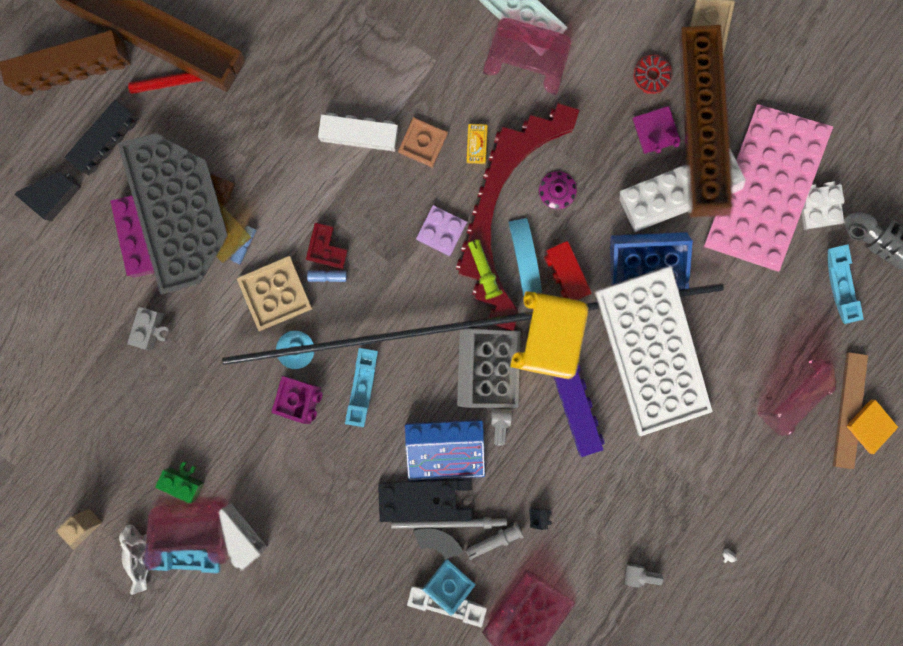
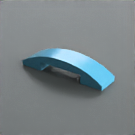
M524 218L509 221L508 224L514 245L523 296L525 291L542 293L539 269L528 220Z
M849 245L828 249V270L831 288L838 312L844 324L864 320L861 303L856 300L849 266L852 263Z
M363 348L358 350L355 376L345 424L359 427L365 426L378 351Z
M157 549L150 551L151 570L168 571L171 569L201 570V572L207 573L220 572V552L205 549Z

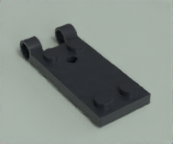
M472 479L378 483L380 522L474 519L473 508H456L455 491L473 490ZM439 497L440 503L435 504L433 498Z

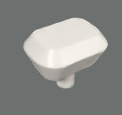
M724 549V563L727 561L731 563L737 561L735 553L729 549Z

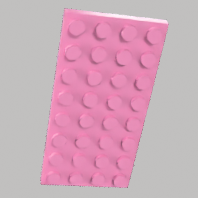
M757 104L736 160L746 180L742 190L733 193L734 208L731 215L715 216L704 247L779 272L833 126Z

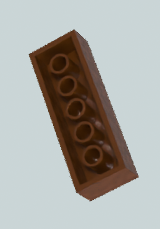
M111 30L0 61V71L4 85L23 96L32 95L34 91L50 90L52 86L68 85L70 81L86 80L91 75H103L113 69L121 70L125 66L131 65L125 43Z

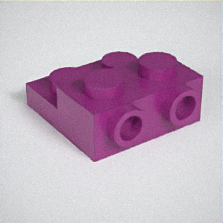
M282 376L271 413L302 424H311L317 417L315 408L322 399L323 394L320 392L322 387Z

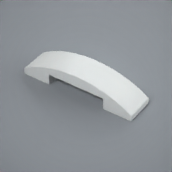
M412 586L407 606L424 611L427 609L450 616L422 590L423 587ZM465 599L452 617L462 619L465 623L482 627L487 607Z

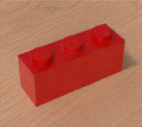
M568 241L546 250L544 259L547 266H551L554 271L552 277L556 284H560L562 298L578 300L592 294Z

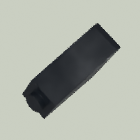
M57 172L17 191L14 195L44 220L52 222L81 187L76 183L77 179L71 174L67 173L65 175Z

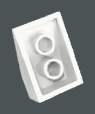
M232 503L219 511L228 554L231 557L230 560L236 568L239 567L243 570L267 546Z

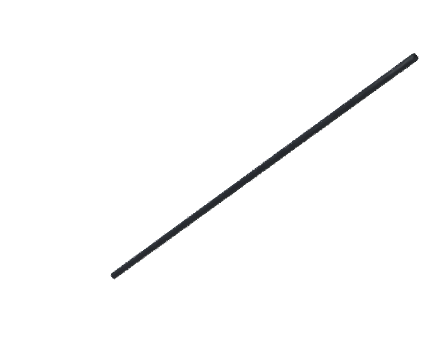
M719 283L679 289L678 292L680 297L724 291V285ZM598 302L586 303L588 311L600 309ZM533 311L223 357L222 363L223 365L530 320L532 319Z

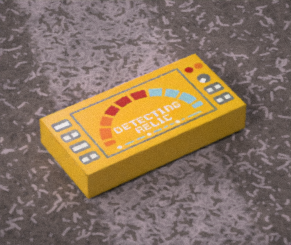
M468 124L467 163H486L487 125Z

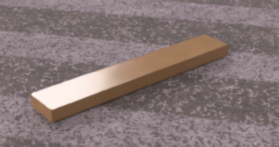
M846 353L833 459L834 467L855 468L858 439L847 428V425L862 410L868 355Z

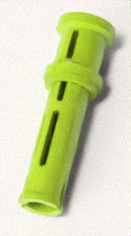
M475 240V245L473 241L470 242L468 246L481 276L479 282L484 286L485 298L490 299L502 294V290H499L495 280L497 278L496 275L491 273L480 240Z

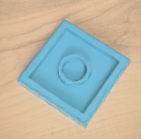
M446 559L422 590L452 616L476 584Z

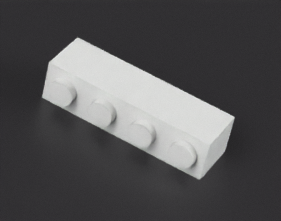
M327 113V115H321L318 138L321 142L396 151L398 125H395L393 121L385 120L381 123L376 122L372 118L358 120L357 117L346 115L344 118L338 117L335 113Z

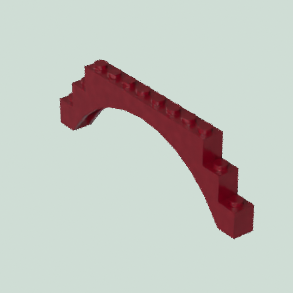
M558 103L555 109H551L549 120L530 115L529 120H524L521 131L525 133L502 127L501 132L497 131L494 140L497 143L496 150H491L489 161H492L490 168H486L483 179H486L485 186L480 187L478 197L481 198L479 205L475 204L472 213L475 216L474 223H469L467 233L470 236L468 241L464 240L461 249L464 252L463 259H458L456 270H459V276L480 281V273L468 246L470 242L473 241L475 245V240H480L491 273L496 275L497 286L499 290H502V294L486 299L483 284L479 282V284L474 286L472 295H475L474 300L496 306L495 309H491L489 318L519 313L502 287L495 270L491 251V223L495 204L502 187L514 169L529 154L549 141L572 133L580 111L579 109ZM516 322L494 326L514 331Z

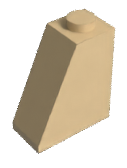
M88 509L71 516L57 532L74 550L102 522Z

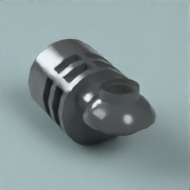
M855 212L846 217L844 226L852 239L863 240L866 242L865 247L898 270L903 269L902 225L891 218H887L879 226L872 215L864 212Z

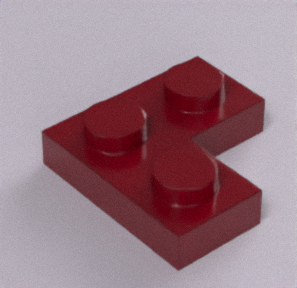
M314 223L306 256L307 261L344 269L348 250L330 246L334 227Z

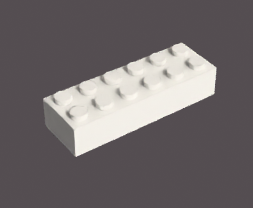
M730 150L732 190L735 193L743 189L746 180ZM686 165L620 191V202L634 233L689 211Z

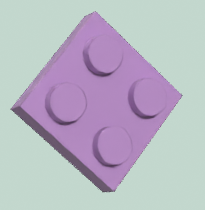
M433 205L416 240L451 256L467 222Z

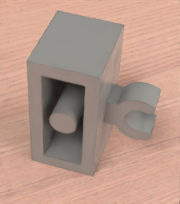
M138 307L127 344L145 350H153L156 338L160 341H167V338L162 337V332L164 330L171 331V329L160 327L164 313Z

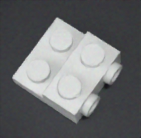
M835 182L824 183L823 187L817 188L816 184L811 185L801 212L804 230L844 223L841 205L844 203L841 184L836 185Z

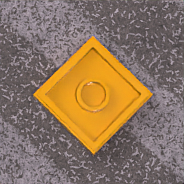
M871 399L849 422L847 428L870 454H875L896 431L898 426L879 403Z

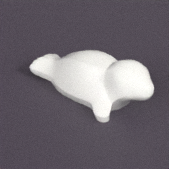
M126 525L120 533L119 540L123 548V567L133 581L130 592L132 595L147 589L145 579L149 570L148 547L153 535L147 533L142 536L134 525Z

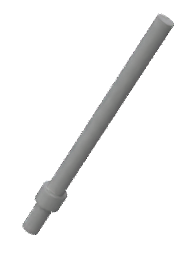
M491 517L471 520L391 522L392 529L484 527V529L492 528V526H507V518L491 519Z

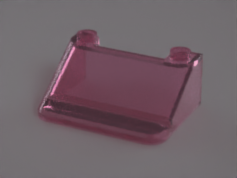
M503 18L497 25L483 74L496 75L500 72L502 64L506 63L546 75L543 83L545 90L548 93L557 95L570 52L571 40L565 34L514 19Z
M810 360L808 364L815 371L773 413L759 411L757 414L778 435H791L796 429L795 426L826 395H830L836 390L837 382L831 361Z
M214 501L153 508L148 516L144 571L154 570L159 567L162 562V553L207 549L208 558L212 563H226L230 556L219 511L226 507L223 502Z

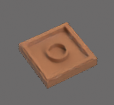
M413 117L398 153L433 168L448 132Z

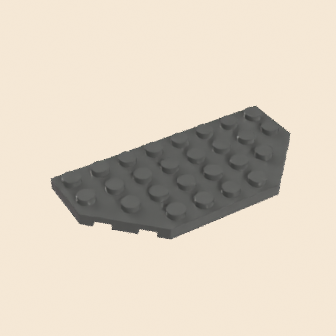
M157 133L118 143L160 294L201 284L228 237L207 162Z

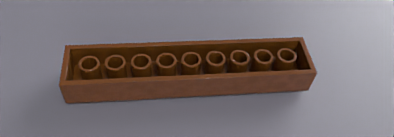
M721 25L681 27L679 42L689 217L730 216L734 205Z

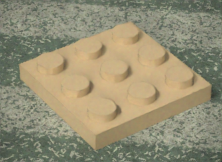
M290 256L236 278L258 331H263L313 309Z

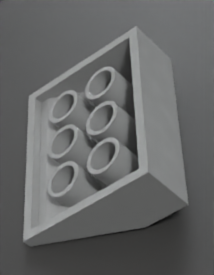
M460 330L457 406L468 408H518L520 369L512 368L510 364L513 355L520 352L521 331Z

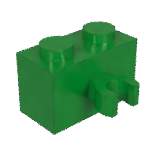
M184 461L180 465V471L171 467L164 469L155 486L156 489L189 504L197 500L204 482L190 477L196 470L195 465L191 467L190 471H187L185 469L187 462Z

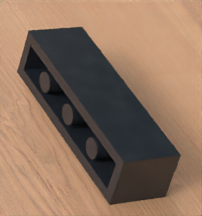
M114 100L65 155V158L86 175L94 173L99 167L98 164L111 154L113 147L122 142L124 135L135 127L138 118L121 103Z

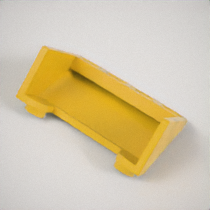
M525 291L524 305L534 310L525 353H515L511 359L510 367L566 379L572 378L577 370L588 314L587 304L582 301Z

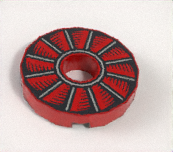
M650 55L638 62L634 69L633 78L636 86L643 90V92L656 94L662 92L669 85L672 79V69L666 59L657 55ZM648 71H655L657 78H649Z

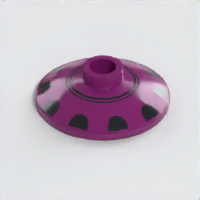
M556 171L547 174L539 185V196L542 202L552 209L566 208L576 197L577 187L575 181L564 172ZM560 186L562 191L556 192L555 187Z

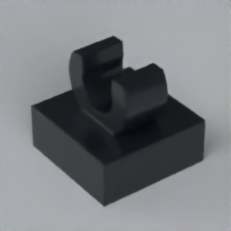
M530 508V528L538 530L548 529V525H551L552 521L547 520V514H551V511L541 508Z

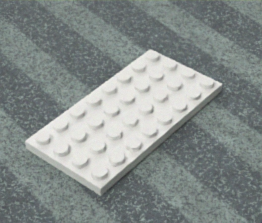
M668 266L595 291L638 435L643 436L711 413L712 408L672 268Z

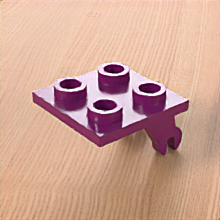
M669 106L632 118L644 154L653 151L660 153L662 148L672 145L675 148L679 147L680 138Z

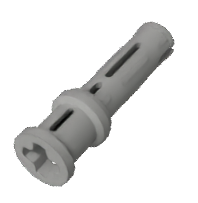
M515 522L513 526L505 530L500 529L498 534L466 548L469 559L472 560L501 545L508 546L509 542L518 538L523 539L524 536L518 523Z

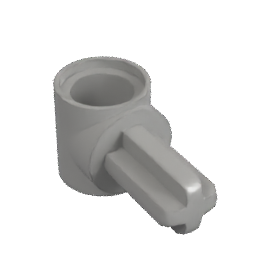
M492 408L491 425L495 427L494 445H505L506 428L511 426L512 409Z
M627 564L624 584L632 587H642L645 583L662 585L663 574L648 572L644 566L638 564Z

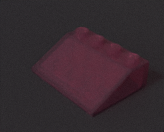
M526 569L482 633L492 646H547L576 602L538 575Z

